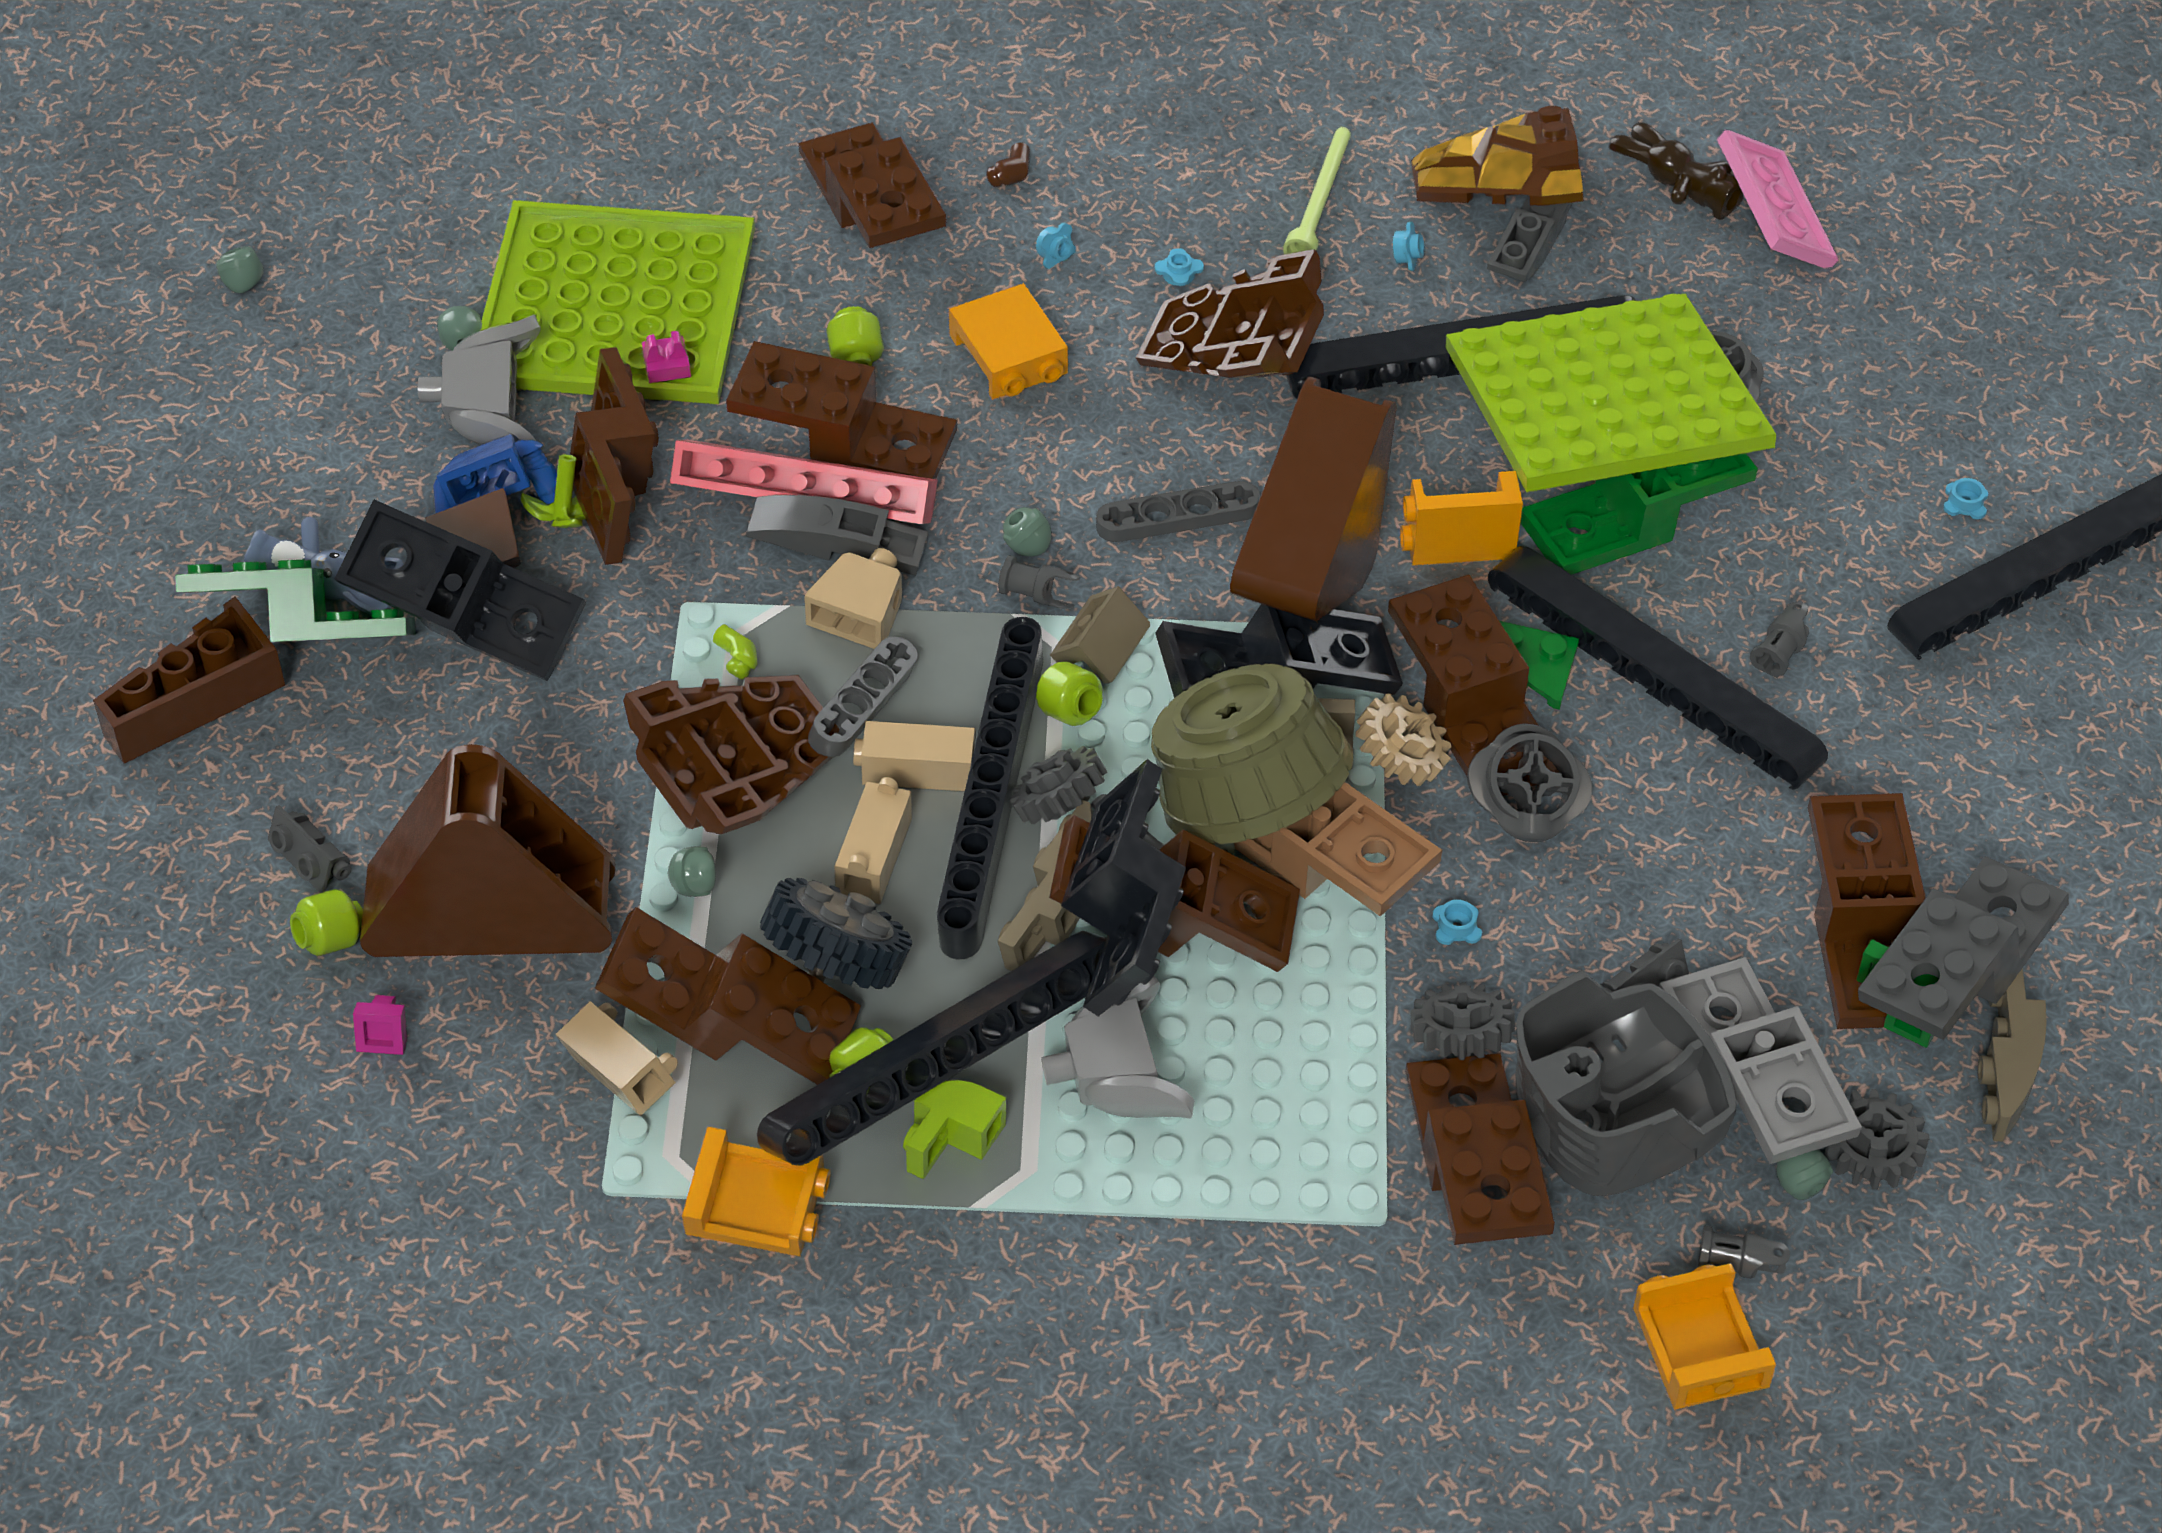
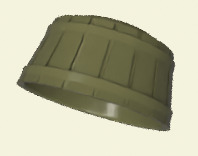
M1277 664L1242 666L1238 669L1234 668L1213 675L1211 678H1206L1189 687L1187 691H1183L1161 711L1152 728L1151 748L1156 759V765L1163 769L1159 778V799L1164 811L1166 824L1176 835L1184 829L1211 844H1228L1246 841V839H1255L1300 821L1308 816L1310 812L1317 810L1335 794L1334 792L1340 789L1347 779L1348 771L1351 770L1353 764V751L1349 742L1344 737L1341 727L1332 720L1314 694L1311 684L1294 669Z

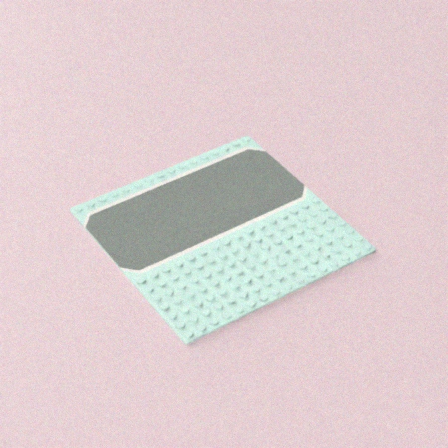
M686 602L680 608L671 680H678V688L702 687L704 679H719V686H741L744 680H740L726 671V664L733 656L713 643L715 631L725 624L748 638L756 647L758 664L755 670L751 668L748 677L799 675L824 708L874 649L806 625L805 606ZM898 610L888 637H901L908 640L917 650L918 657L908 679L872 721L975 728L977 740L1004 624L1016 617L1032 618L1039 623L1043 647L1042 676L1050 666L1056 663L1050 654L1076 616ZM1148 619L1150 622L1149 629L1114 681L1107 684L1101 681L1103 689L1102 705L1091 720L1083 725L1070 726L1045 715L1039 708L1037 699H1035L1016 786L1023 784L1021 778L1027 775L1026 771L1034 763L1042 762L1061 750L1071 748L1075 752L1081 746H1085L1087 750L1094 748L1107 770V773L1103 775L1104 783L1094 786L1096 793L1090 795L1088 801L1090 804L1098 796L1107 795L1145 760L1148 759L1156 764L1151 748L1152 728L1161 711L1174 699L1156 638V630L1162 621L1242 633L1249 622ZM898 658L888 659L886 665L892 668ZM1084 661L1074 663V665L1093 672ZM863 679L869 687L874 689L885 688L877 679ZM1317 683L1313 689L1317 698L1355 699L1353 768L1348 771L1349 775L1345 782L1385 809L1384 768L1380 765L1373 767L1370 764L1373 759L1372 754L1364 753L1360 750L1365 740L1355 735V732L1360 728L1357 719L1376 697L1382 700L1384 694ZM853 703L842 704L843 708L852 714H863L862 709ZM864 730L856 739L864 738ZM855 741L843 754L829 760L760 821L722 835L706 832L703 826L694 829L686 828L656 787L640 909L715 955L743 933L795 966L808 972L809 969L804 967L805 961L801 959L792 960L786 956L788 950H778L773 946L774 941L766 939L763 935L765 931L760 929V921L778 882L784 881L785 878H792L795 881L797 878H804L808 882L815 880L822 882V884L828 887L830 885L835 886V863L865 788V785H862V766H854L853 763ZM1158 781L1156 788L1160 790V785ZM898 787L911 791L912 820L881 904L875 903L877 906L875 911H885L892 916L890 921L899 922L903 926L902 930L910 934L912 946L895 983L889 988L883 986V989H875L871 985L869 989L860 988L855 981H853L852 985L842 983L840 977L834 975L833 979L826 977L825 984L861 1005L851 1033L855 1029L867 1027L871 1030L880 1028L895 1040L1011 972L1005 969L998 945L1000 932L1007 922L1012 921L1024 906L1025 899L1030 890L1038 887L1033 869L1038 852L1050 844L1058 833L1063 819L1067 815L1072 814L1075 809L1067 812L1059 819L1045 822L1042 818L1037 823L1031 824L1029 820L1023 822L1012 805L981 947L972 957L953 959L945 955L940 948L937 909L965 791ZM1158 798L1153 808L1147 813L1145 823L1148 824L1147 831L1165 845L1176 834L1166 824L1164 811ZM693 846L708 848V851L714 858L716 881L710 895L688 897L675 891L669 881L667 872L669 862L677 851ZM1235 849L1234 856L1262 869ZM1367 853L1363 856L1367 861L1373 863L1385 861V856L1381 853ZM1327 879L1306 899L1299 895L1289 961L1279 972L1201 933L1195 935L1170 957L1159 952L1157 953L1156 958L1160 960V964L1154 976L1160 982V988L1155 999L1141 1017L1158 1078L1172 1082L1193 1097L1195 1102L1192 1118H1135L1112 1115L1093 1105L1082 1104L1074 1079L1050 1085L1046 1084L1041 1057L1067 1052L1064 1026L1072 1021V1018L1083 1006L1086 999L1084 998L946 1080L969 1081L1006 1097V1126L982 1160L948 1144L924 1180L907 1172L906 1150L903 1149V1142L908 1130L914 1124L913 1100L823 1154L824 1167L831 1169V1176L826 1197H817L816 1204L1356 1226L1384 1225L1387 1221L1385 913L1381 916L1377 915ZM1243 902L1246 912L1255 918L1251 911V906ZM1081 918L1070 934L1072 936L1081 931H1089L1107 937L1106 934ZM1046 941L1036 956L1055 945ZM647 962L649 974L658 981H664L665 977L662 969L655 963ZM626 1008L623 1029L657 1057L664 1053H670L677 1059V1067L670 1074L676 1083L641 1116L614 1094L602 1190L608 1196L687 1199L707 1126L727 1130L728 1142L762 1149L757 1140L758 1126L762 1119L770 1112L815 1087L817 1084L743 1040L715 1061ZM794 1013L796 1025L802 1031L810 1032L808 1020L802 1014Z

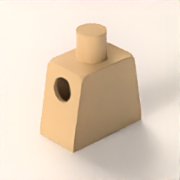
M884 548L875 549L869 559L853 553L843 554L806 592V625L875 649L882 640L889 636L902 600V574L895 568L897 565L895 555Z

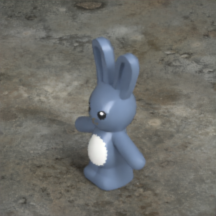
M306 517L301 522L302 546L291 540H280L270 536L260 529L254 533L244 562H266L267 570L278 569V561L311 560L312 568L323 569L326 599H345L370 616H372L371 610L391 609L390 605L346 587L334 579L347 553L334 549L320 552L318 521L315 518ZM385 557V566L388 569H398L404 564L401 559Z

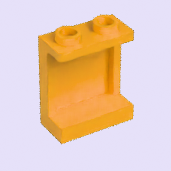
M1024 283L949 308V335L956 346L966 345L988 378L989 395L992 400L1005 395L1009 397L1016 396L1025 388L1042 382L1053 383L1062 375L1068 374V346Z
M1516 471L1498 473L1496 492L1426 496L1421 479H1412L1410 496L1403 497V515L1407 525L1400 526L1402 551H1410L1412 565L1503 560L1517 548L1523 506Z
M707 1126L682 1213L685 1234L801 1257L804 1243H813L815 1239L819 1214L813 1213L817 1197H826L831 1169L824 1167L823 1154L807 1164L801 1166L792 1165L767 1153L763 1149L728 1142L727 1130Z
M1732 1264L1721 1266L1703 1265L1690 1273L1672 1277L1665 1275L1655 1276L1640 1284L1637 1288L1633 1309L1674 1410L1770 1388L1776 1363L1769 1347L1759 1349L1733 1289L1736 1272Z

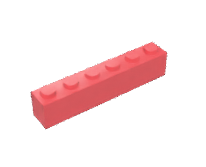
M676 440L670 483L752 497L804 495L847 500L889 510L887 519L918 524L931 522L938 482L935 479L694 440Z

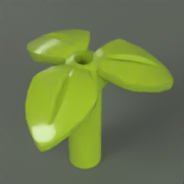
M568 454L559 456L555 497L550 505L527 494H521V503L524 508L541 521L553 520L551 524L553 527L566 529L583 526L584 514L577 498H572L576 457Z

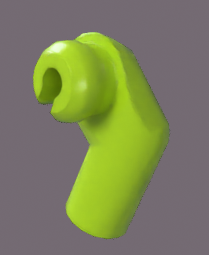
M725 624L721 625L713 635V643L733 656L726 664V671L740 680H744L745 677H748L751 668L755 670L758 664L756 647L752 641Z

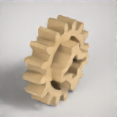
M1386 694L1382 700L1376 697L1357 719L1360 728L1355 732V735L1365 740L1360 747L1361 752L1371 753L1373 759L1370 764L1373 767L1380 765L1385 768L1384 776L1387 778L1393 773L1397 774L1402 785H1406L1410 779L1417 786H1421L1425 780L1433 781L1450 760L1446 752L1451 748V743L1441 739L1447 732L1446 729L1434 725V720L1437 716L1434 713L1427 715L1425 712H1422V703L1417 702L1414 706H1411L1404 695H1401L1395 701L1390 694Z

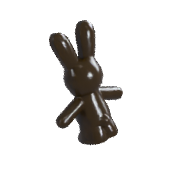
M1636 123L1632 127V138L1626 135H1616L1610 139V150L1647 164L1650 173L1657 181L1663 185L1672 186L1673 190L1670 197L1671 201L1675 204H1682L1688 195L1695 203L1703 207H1709L1713 212V216L1718 220H1722L1732 213L1743 200L1744 194L1735 176L1730 174L1732 170L1727 161L1704 164L1696 162L1693 153L1685 144L1677 140H1666L1650 124Z

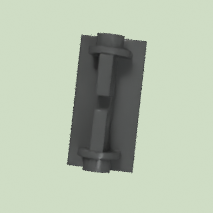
M280 805L275 807L267 840L275 852L281 853L297 869L299 876L303 880L309 881L319 893L326 891L328 880L335 877L341 881L350 875L352 870L350 859L345 854H342L331 842L323 844L325 836L309 821V818L304 813H297L296 811L287 813Z
M1678 938L1670 945L1668 943L1652 945L1649 951L1630 964L1632 973L1622 970L1609 981H1604L1600 985L1608 992L1649 983L1659 987L1661 982L1689 974L1682 940Z

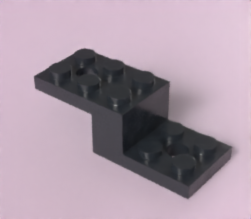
M373 499L334 578L338 583L417 617L429 630L545 681H548L586 605L585 600L581 597L505 565L492 550ZM394 548L405 549L407 553L405 563L398 569L386 568V554ZM525 612L536 614L537 625L533 631L526 634L516 632L515 621L519 615Z
M1261 604L1242 633L1162 621L1155 632L1174 698L1183 691H1187L1189 687L1206 678H1211L1213 675L1255 664H1277L1292 668L1311 684L1312 689L1318 683L1395 695L1403 684L1381 617L1333 609L1318 621H1314Z
M1148 759L1097 803L1061 903L1063 908L1107 935L1083 1004L1085 1009L1098 1017L1112 1005H1121L1127 999L1132 989L1138 984L1142 983L1145 985L1153 978L1160 964V960L1156 958L1159 947L1165 942L1172 928V925L1168 922L1171 911L1177 906L1183 895V889L1180 887L1186 867L1142 840L1148 830V824L1145 823L1147 813L1153 808L1160 795V790L1156 787L1163 770Z

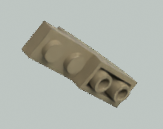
M1082 800L1083 804L1077 806L1072 814L1067 815L1063 819L1056 836L1047 847L1042 848L1035 858L1033 869L1038 887L1030 890L1025 899L1024 906L1012 921L1007 922L1003 926L999 935L998 945L1005 969L1012 971L1033 959L1046 941L1057 945L1067 939L1080 919L1063 908L1061 903L1049 898L1064 824L1074 815L1090 823L1093 812L1091 804L1087 801Z
M2023 968L1997 1004L1989 1002L1990 1007L1998 1008V1017L1994 1018L1992 1039L1987 1055H1980L1978 1060L1979 1084H1986L1988 1095H1984L1982 1102L1983 1124H1991L1993 1141L2003 1142L2025 1109L2041 1064L2045 1045L2047 1024L2046 1001L2026 999Z

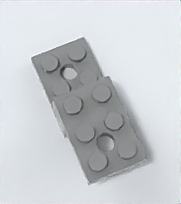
M1746 957L1660 983L1659 988L1672 995L1686 1007L1712 1039L1729 1070L1734 1086L1736 1105H1740L1769 1164L1859 1136L1862 1126L1800 1008L1796 1006L1775 1013ZM1722 1006L1729 1009L1734 1018L1729 1021L1718 1020L1710 1013V1008ZM1786 1097L1800 1099L1805 1103L1807 1111L1802 1113L1792 1112L1784 1106L1782 1099Z

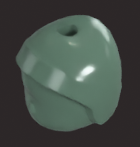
M249 246L232 249L224 253L216 262L221 281L228 289L235 293L243 294L258 284L263 276V264L260 262L255 250Z
M466 306L450 307L441 313L437 320L439 338L442 344L451 351L464 338L480 331L482 328V318L480 315Z
M1018 508L1010 513L1003 523V539L1017 554L1034 557L1045 553L1048 549L1052 536L1051 527L1044 514L1037 508Z
M687 847L673 855L667 872L672 887L683 896L702 897L710 895L716 881L714 858L707 847Z
M1818 1149L1779 1161L1776 1166L1779 1184L1786 1192L1798 1200H1805L1818 1194L1826 1186L1830 1176L1833 1174L1830 1162Z

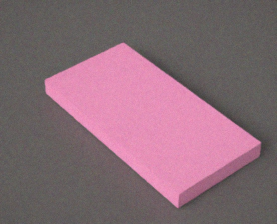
M1725 130L1717 141L1770 249L1822 268L1833 267L1838 261L1837 255L1785 152L1730 130Z

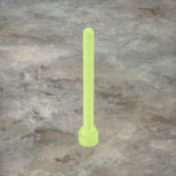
M1340 127L1335 131L1300 227L1289 232L1283 246L1284 254L1312 249L1317 251L1319 242L1315 230L1350 139V131L1345 127Z

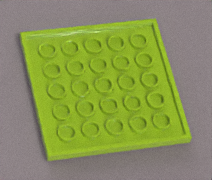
M513 200L482 317L481 330L516 322L533 314L536 315L541 328L540 333L525 350L515 355L517 359L516 389L593 395L600 349L617 347L623 363H628L631 368L632 383L636 392H641L644 399L719 404L755 232L754 217ZM671 331H678L684 338L691 377L649 383L641 342H645L647 336L654 334L656 340L671 338Z
M1685 293L1667 294L1660 298L1643 301H1627L1623 304L1602 308H1586L1583 311L1561 315L1550 314L1538 319L1521 322L1510 321L1503 325L1480 329L1469 328L1462 332L1446 334V349L1512 468L1516 471L1517 477L1526 492L1775 448L1776 432Z

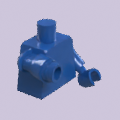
M512 434L458 454L436 476L437 478L433 486L435 514L504 488L507 496L530 487V480L541 501L550 504L554 501L557 469L548 461V458L545 457L542 449H540L544 444L535 440L515 442Z

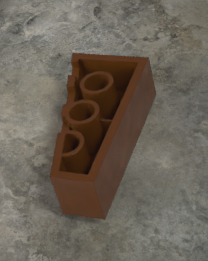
M236 596L223 604L224 612L213 620L204 618L193 626L194 634L177 646L170 643L159 651L157 661L148 668H136L93 700L103 736L123 764L285 686L276 647L270 642L269 638Z

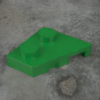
M1500 621L1529 667L1527 688H1531L1546 698L1547 704L1550 707L1560 710L1578 649L1579 639Z

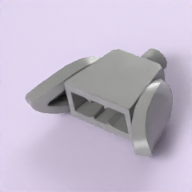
M533 314L516 322L490 327L464 338L454 347L453 351L443 354L442 376L418 378L419 401L441 402L446 422L452 425V428L460 435L474 443L483 445L511 434L515 442L535 440L526 429L515 422L517 359L515 355L525 350L540 333L541 328L536 315Z
M1153 976L1145 985L1142 983L1138 984L1132 989L1127 999L1121 1005H1112L1099 1017L1082 1006L1072 1018V1021L1064 1026L1067 1052L1041 1057L1046 1084L1050 1085L1074 1079L1082 1104L1093 1105L1112 1115L1135 1118H1192L1195 1102L1193 1097L1172 1082L1158 1078L1141 1017L1155 999L1160 988V982L1156 977Z

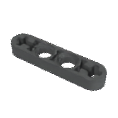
M1233 481L1110 502L1100 507L1096 514V531L1104 540L1123 542L1246 521L1254 516L1260 500V491L1252 483ZM1242 497V500L1247 503L1240 504L1239 501L1235 500L1234 498ZM1218 500H1221V507L1224 506L1223 509L1218 508ZM1195 504H1202L1207 506L1210 511L1205 514H1194L1188 508ZM1154 511H1160L1167 514L1168 518L1163 521H1152L1146 515ZM1133 514H1138V523H1135V516L1132 517ZM1117 518V521L1122 523V525L1114 526V523L1109 521V519Z
M894 636L887 637L879 643L816 716L808 734V742L817 753L828 757H836L843 754L865 729L866 721L873 720L910 676L918 657L914 645L906 639ZM898 658L892 668L886 665L888 659ZM863 679H877L885 688L874 689L869 687ZM853 703L862 709L863 714H852L846 711L842 704ZM835 724L840 727L838 733H834L832 736L827 735Z

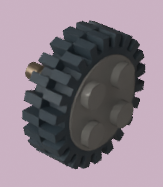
M785 878L784 881H779L760 921V929L765 931L763 935L767 940L774 941V947L778 950H788L786 956L794 961L799 959L805 961L804 967L809 969L807 973L823 983L826 977L833 979L834 975L840 977L842 983L852 985L853 981H855L860 988L869 989L870 985L875 989H883V986L889 988L895 983L912 946L910 934L902 930L903 926L899 922L890 921L892 916L885 911L876 912L877 906L870 898L855 892H849L847 896L842 894L838 887L832 885L828 887L822 884V882L815 880L808 882L804 878H797L796 881L792 878Z

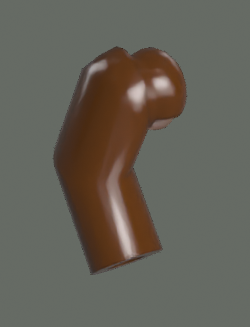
M1025 143L1013 144L1010 149V158L999 160L995 166L987 169L986 176L988 182L994 187H1000L1003 184L1009 186L1025 180L1029 170V146Z

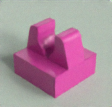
M671 331V338L656 340L654 334L647 336L645 342H641L649 383L691 377L684 338L678 331Z
M376 995L371 1003H356L353 1012L356 1052L404 1055L407 1042L405 1005L395 1004L396 996Z

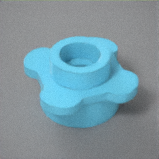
M1407 222L1406 230L1394 233L1393 253L1398 264L1408 263L1409 271H1414L1417 258H1423L1425 246L1422 234L1415 233L1414 223Z
M1061 223L1058 228L1050 226L1039 234L1036 241V250L1044 258L1043 265L1045 268H1052L1059 262L1067 260L1076 252V246L1071 240V225Z
M1180 248L1172 249L1166 259L1155 263V272L1163 275L1166 282L1175 286L1191 283L1195 278V274L1201 273L1204 269V264L1201 260L1191 258L1185 250Z
M1961 478L1946 486L1945 493L1948 495V501L1944 503L1943 508L1947 514L1951 516L1958 514L1969 515L1973 519H1982L1986 516L1987 509L1984 507V500L1988 498V491L1979 481L1971 478Z
M1451 900L1444 905L1436 907L1433 910L1432 917L1438 923L1437 941L1444 945H1450L1454 941H1466L1470 944L1477 943L1482 937V930L1476 924L1479 914L1478 909L1464 900ZM1459 922L1461 926L1453 925V923Z

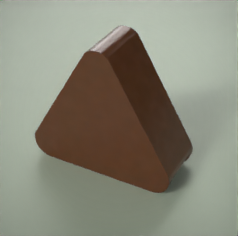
M1307 378L1298 396L1234 566L1230 583L1231 595L1318 621L1363 588L1373 568L1378 550L1397 409L1396 402L1385 399L1379 405L1322 388L1319 379Z
M461 745L447 752L369 862L360 945L367 954L373 957L601 953L612 942V927L607 921L609 882L615 876L616 862L611 853L500 753L483 745Z

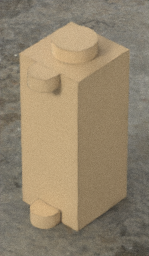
M866 721L864 738L855 739L853 763L854 766H862V785H866L867 781L879 784L882 778L889 777L897 782L898 787L965 791L975 748L976 730L969 727Z
M884 777L880 780L879 784L866 782L835 863V887L840 888V892L848 896L849 892H855L870 898L874 903L881 904L912 820L911 791L898 788V784L894 779Z
M590 1001L555 1035L570 1055L584 1069L641 1116L676 1083L670 1074L676 1069L678 1061L670 1053H664L657 1057L614 1021L617 1016V1010L611 1004L603 1003L597 1007Z

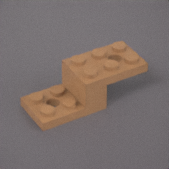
M1346 782L1338 791L1334 792L1335 794L1317 810L1310 812L1308 816L1300 821L1266 836L1234 843L1237 851L1262 869L1299 888V895L1304 899L1328 879L1379 916L1383 915L1438 865L1442 857V849ZM1367 853H1381L1387 859L1380 863H1373L1367 861L1363 856Z

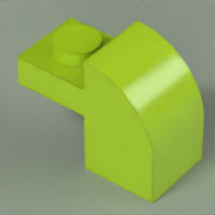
M952 1080L945 1081L914 1100V1124L908 1130L903 1142V1149L906 1150L907 1172L924 1180L948 1144L982 1160L1006 1126V1097L976 1083Z

